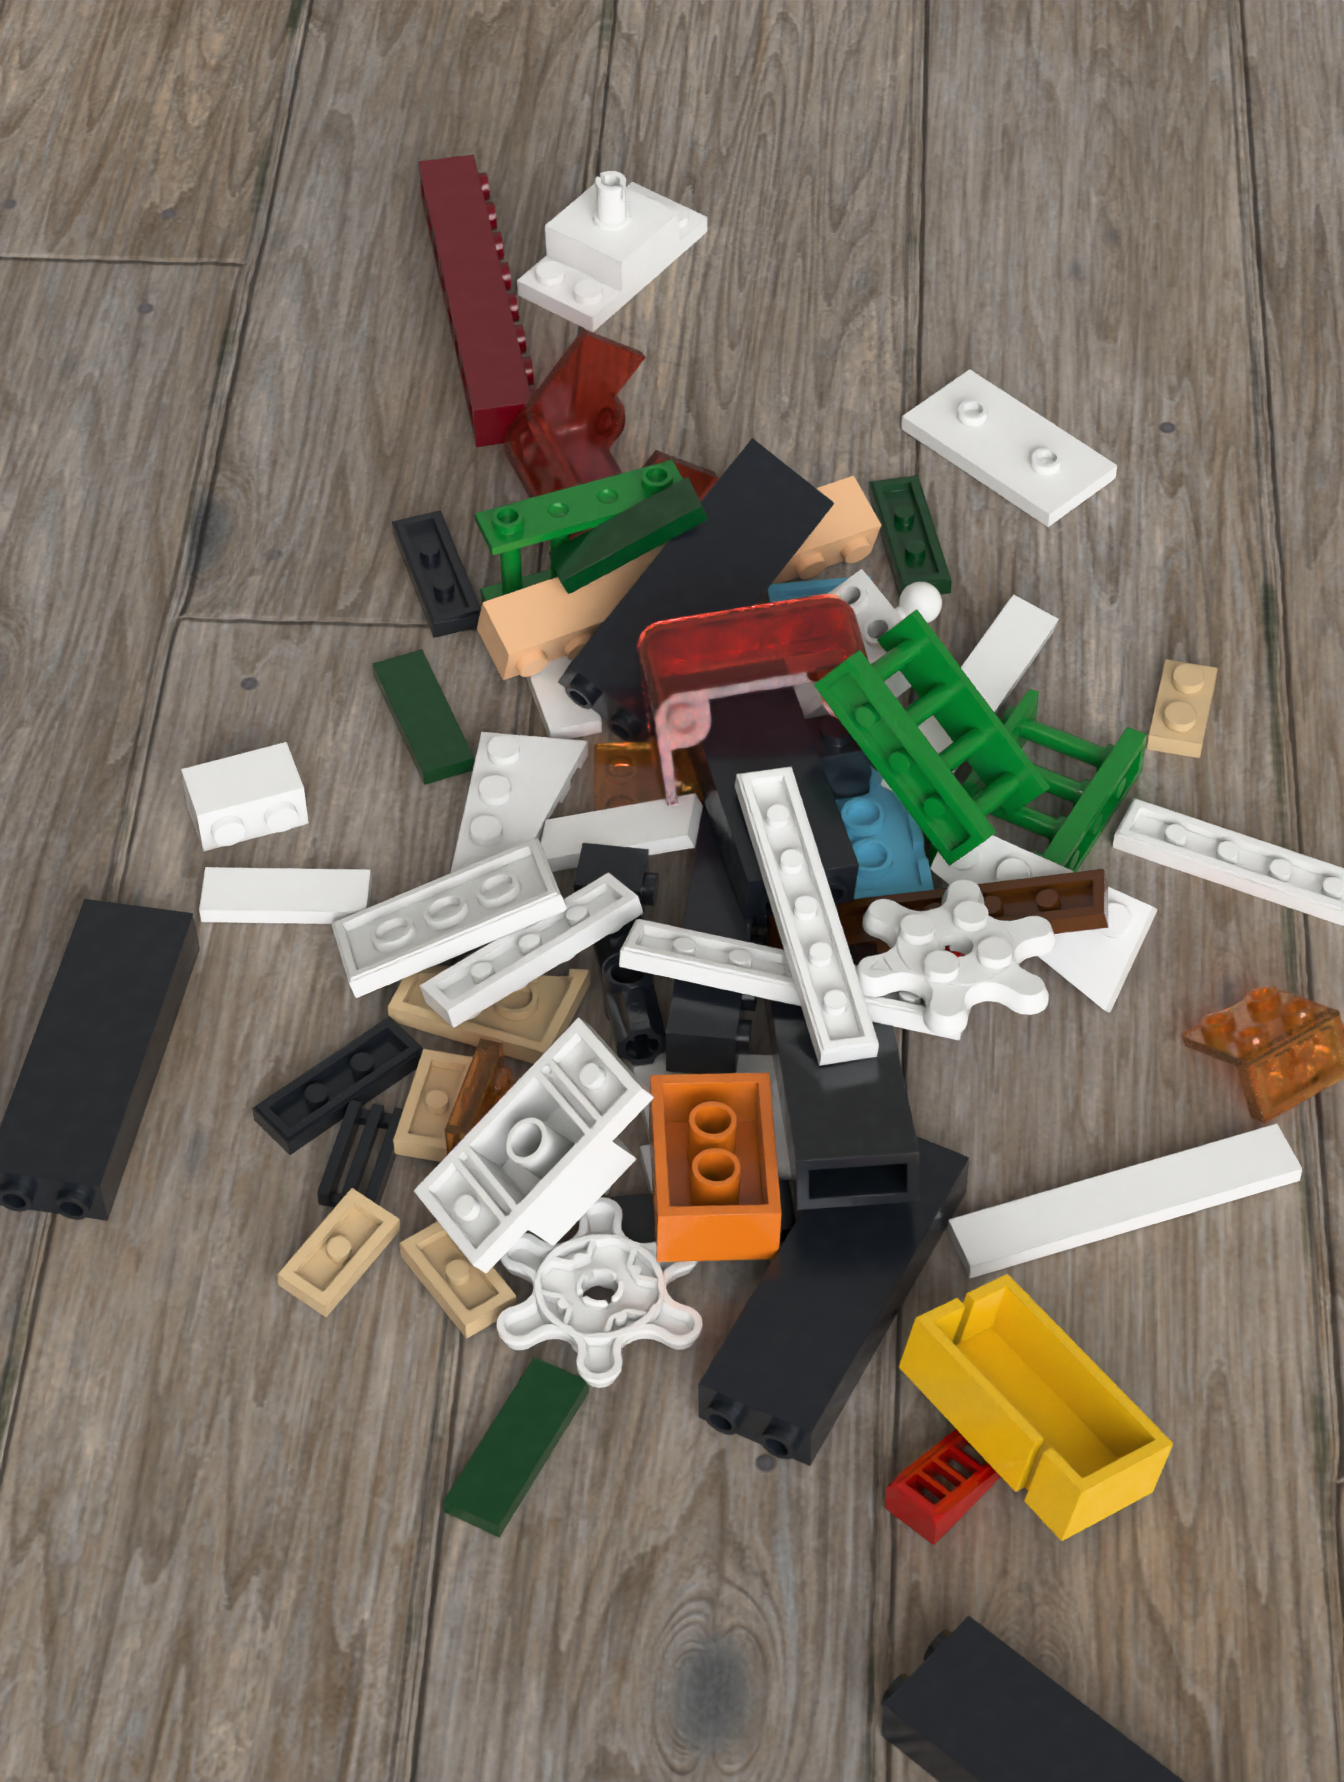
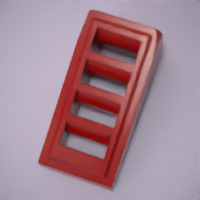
M957 1429L905 1468L886 1487L885 1509L932 1545H935L1001 1477L989 1463L983 1466L962 1451L966 1445H969L974 1450L975 1448ZM953 1459L973 1475L966 1478L948 1463ZM939 1473L955 1485L956 1488L951 1491L934 1477ZM926 1488L938 1497L940 1501L935 1504L920 1493V1491Z

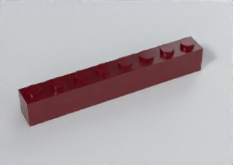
M474 154L418 161L422 204L476 447L534 440V419L542 418L540 394L538 388L529 389V386L534 385L533 366L530 356L522 357L521 355L526 353L527 350L523 324L514 325V322H519L516 294L506 292L512 289L508 262L499 263L500 260H504V248L501 232H492V230H497L494 203L485 202L490 200L487 173H478Z

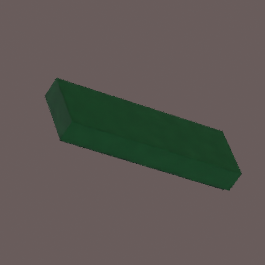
M919 476L870 481L868 495L873 511L881 523L879 531L899 597L902 591L914 582H927L933 585L940 595L951 593L952 580Z
M686 477L549 552L561 584L566 592L570 594L705 522L709 518L690 479Z
M423 650L372 663L374 678L424 785L473 771L474 756Z
M533 1357L444 1498V1513L500 1537L588 1395L589 1385L584 1379Z

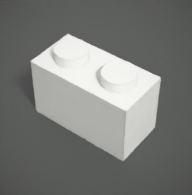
M287 742L181 769L187 807L203 852L309 824L304 787Z

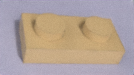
M1165 659L1148 736L1147 750L1200 758L1218 668Z
M423 1049L393 1139L395 1154L441 1162L457 1146L481 1073L480 1058Z
M351 1188L277 1274L278 1285L327 1318L400 1231V1219Z
M438 1221L399 1243L403 1260L466 1339L495 1323L501 1312L505 1309L517 1305L516 1294L494 1267L485 1273L473 1266Z

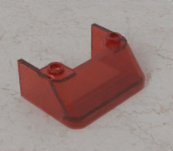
M586 329L579 333L510 424L505 436V454L529 498L622 473L609 451L612 444L622 434L626 423L624 406L617 394L646 358L642 351ZM657 450L653 452L642 466L643 468L673 460L682 478L688 477L700 501L719 479L714 471ZM590 529L570 534V540Z
M821 594L663 620L649 625L641 633L637 643V654L656 784L667 806L678 804L671 750L692 747L706 737L711 727L710 699L818 682L859 650L868 660L857 616L853 608L843 598L834 594ZM820 695V700L825 709L832 716L838 718ZM870 763L874 770L877 771L874 765Z

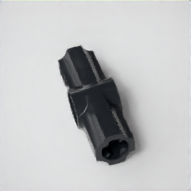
M630 921L617 932L595 942L593 948L603 988L604 1012L611 1024L617 1055L619 1058L630 1061L633 1066L653 1064L655 1058L666 1051V1033L654 988L653 974L619 967L620 950L634 922Z

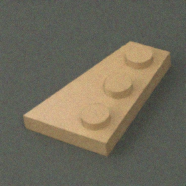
M434 965L402 979L387 1006L388 1016L401 1025L534 1064L568 1029L590 986V969H569V976L541 975L529 982L523 989L509 994L481 1011L475 1018L453 1028L425 1002L419 986L451 967Z

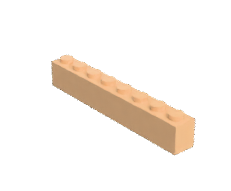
M854 476L816 488L832 500L834 505L772 584L783 583L797 577L803 580L810 579L820 574L826 567L843 561L847 564L856 563L870 554L881 528V523ZM668 542L570 594L566 592L559 577H555L482 602L477 631L502 679L506 680L518 675L522 677L536 675L544 670L549 662L564 656L573 661Z

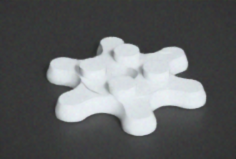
M956 880L952 882L942 897V906L936 909L915 911L905 908L895 901L879 899L872 902L863 915L862 926L865 932L886 942L891 948L888 952L863 958L857 965L855 970L863 995L879 997L892 992L908 991L920 996L927 1005L923 1015L924 1025L935 1034L950 1036L962 1032L968 1024V1010L973 1005L984 1001L999 1002L1014 1012L1026 1015L1039 1013L1048 1005L1049 994L1043 980L1022 969L1019 964L1027 958L1042 956L1054 949L1056 937L1050 922L1039 916H1028L1013 921H1002L992 918L988 915V909L984 905V897L979 886L973 881ZM949 945L950 951L961 952L965 956L957 957L955 954L945 951V946Z
M600 1197L578 1220L579 1230L570 1240L553 1246L532 1234L524 1233L501 1257L500 1261L507 1271L530 1282L533 1285V1291L526 1301L519 1305L508 1307L501 1312L497 1318V1332L502 1341L514 1350H525L545 1340L560 1339L566 1341L578 1353L576 1359L577 1371L584 1381L592 1387H607L614 1382L621 1372L623 1365L621 1348L639 1339H653L670 1348L682 1350L691 1347L699 1338L703 1324L702 1317L698 1311L690 1306L674 1301L666 1289L669 1282L690 1273L699 1261L657 1262L656 1242L639 1243L626 1237L621 1229L623 1219L621 1207L610 1198ZM595 1286L612 1289L615 1292L609 1304L605 1299L595 1300L588 1296L583 1297L588 1289Z

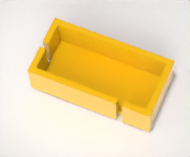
M1008 1274L966 1293L963 1303L958 1298H955L915 1318L899 1368L1015 1492L1023 1488L1028 1490L1024 1502L1061 1541L1154 1491L1174 1443Z

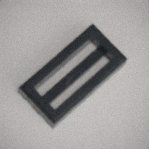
M349 1101L317 1192L319 1205L335 1208L351 1188L358 1191L378 1130L382 1128L387 1129L365 1194V1197L380 1205L397 1155L394 1153L393 1139L403 1109L395 1108L393 1114L384 1112V1105L372 1104L371 1109L368 1110L362 1109L361 1101ZM365 1125L342 1193H336L359 1126Z

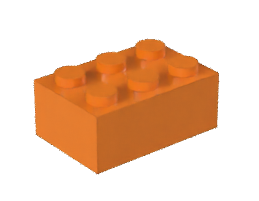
M769 1072L650 1075V1093L654 1098L649 1102V1135L657 1262L774 1259L779 1251L782 1213Z

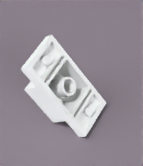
M602 172L600 177H596L595 183L545 225L546 256L517 280L518 296L594 332L707 232V217L634 182L626 187V178L620 172Z
M578 1017L418 1185L414 1192L472 1265L487 1273L527 1230H530L554 1246L603 1194L608 1195L611 1185L637 1159L617 1136L646 1107L654 1096L597 1032Z

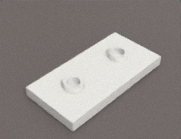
M970 369L902 416V430L1047 527L1051 526L1116 478L1117 465Z
M534 838L337 920L331 925L348 982L355 997L358 998L567 910V907L538 838Z

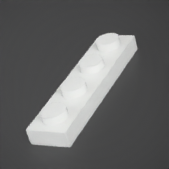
M608 872L563 899L567 907L566 911L496 939L419 985L425 1002L448 1024L455 1028L461 1023L475 1018L481 1011L509 994L523 989L529 982L557 965L571 960L577 953L605 936L617 932L625 924L642 915L643 910L639 897Z

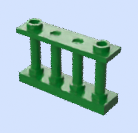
M673 460L475 513V522L492 556L500 554L502 583L480 589L481 604L482 602L558 577L551 557V569L522 577L520 548L549 540L550 551L570 541V534L594 528L683 480Z
M916 609L877 639L886 652L884 655L870 664L861 650H859L815 683L814 687L950 866L996 833L995 829L986 819L989 813L1001 805L1007 815L1011 816L1048 790L1050 786ZM898 671L903 674L919 696L917 700L905 709L885 684V681ZM931 716L936 718L953 741L939 754L918 728ZM966 760L986 785V788L972 799L952 773L953 770Z
M1029 688L1017 707L1010 705L1001 720L1021 749L1028 740L1097 767V773L1092 781L1084 779L1081 783L1033 764L1050 786L1045 792L1073 803V809L1069 816L1061 815L1057 819L1027 806L1008 816L1001 805L989 813V815L1048 838L1049 846L1045 852L1037 851L1035 854L1077 872L1141 774L1147 734L1127 727L1115 745L1109 743L1106 747H1102L1036 721L1039 692ZM973 769L962 787L972 799L985 789L986 785ZM925 836V840H926L927 842L931 843V841L928 839V837ZM932 843L930 844V867L938 852Z

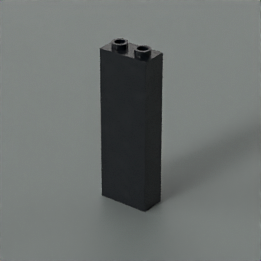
M753 438L701 501L709 519L669 540L569 664L558 683L565 687L566 694L575 704L584 709H593L608 721V727L617 737L626 742H635L641 748H643L673 709L661 675L664 636L739 626L834 505L832 500Z
M770 621L664 636L661 675L743 918L774 915L735 789L736 774L792 767L835 906L840 903L853 902L859 863Z
M84 899L0 1126V1206L19 1212L35 1210L56 1213L74 1220L91 1218L108 1221L200 950L194 913Z
M876 944L848 946L854 965H858L863 958L878 955ZM763 998L797 1210L918 1202L920 1152L893 1025L872 1022L879 1043L877 1057L819 1066L802 1007Z
M916 1136L920 1152L918 1202L803 1210L698 1383L699 1418L706 1420L712 1428L723 1434H738L762 1445L765 1450L778 1458H792L811 1466L945 1231L948 1220L953 1217L965 1196L969 1157Z
M968 1616L953 1632L948 1629L940 1632L927 1648L922 1665L911 1676H908L906 1673L899 1675L887 1688L881 1700V1705L883 1706L881 1736L939 1782H1184L971 1616Z

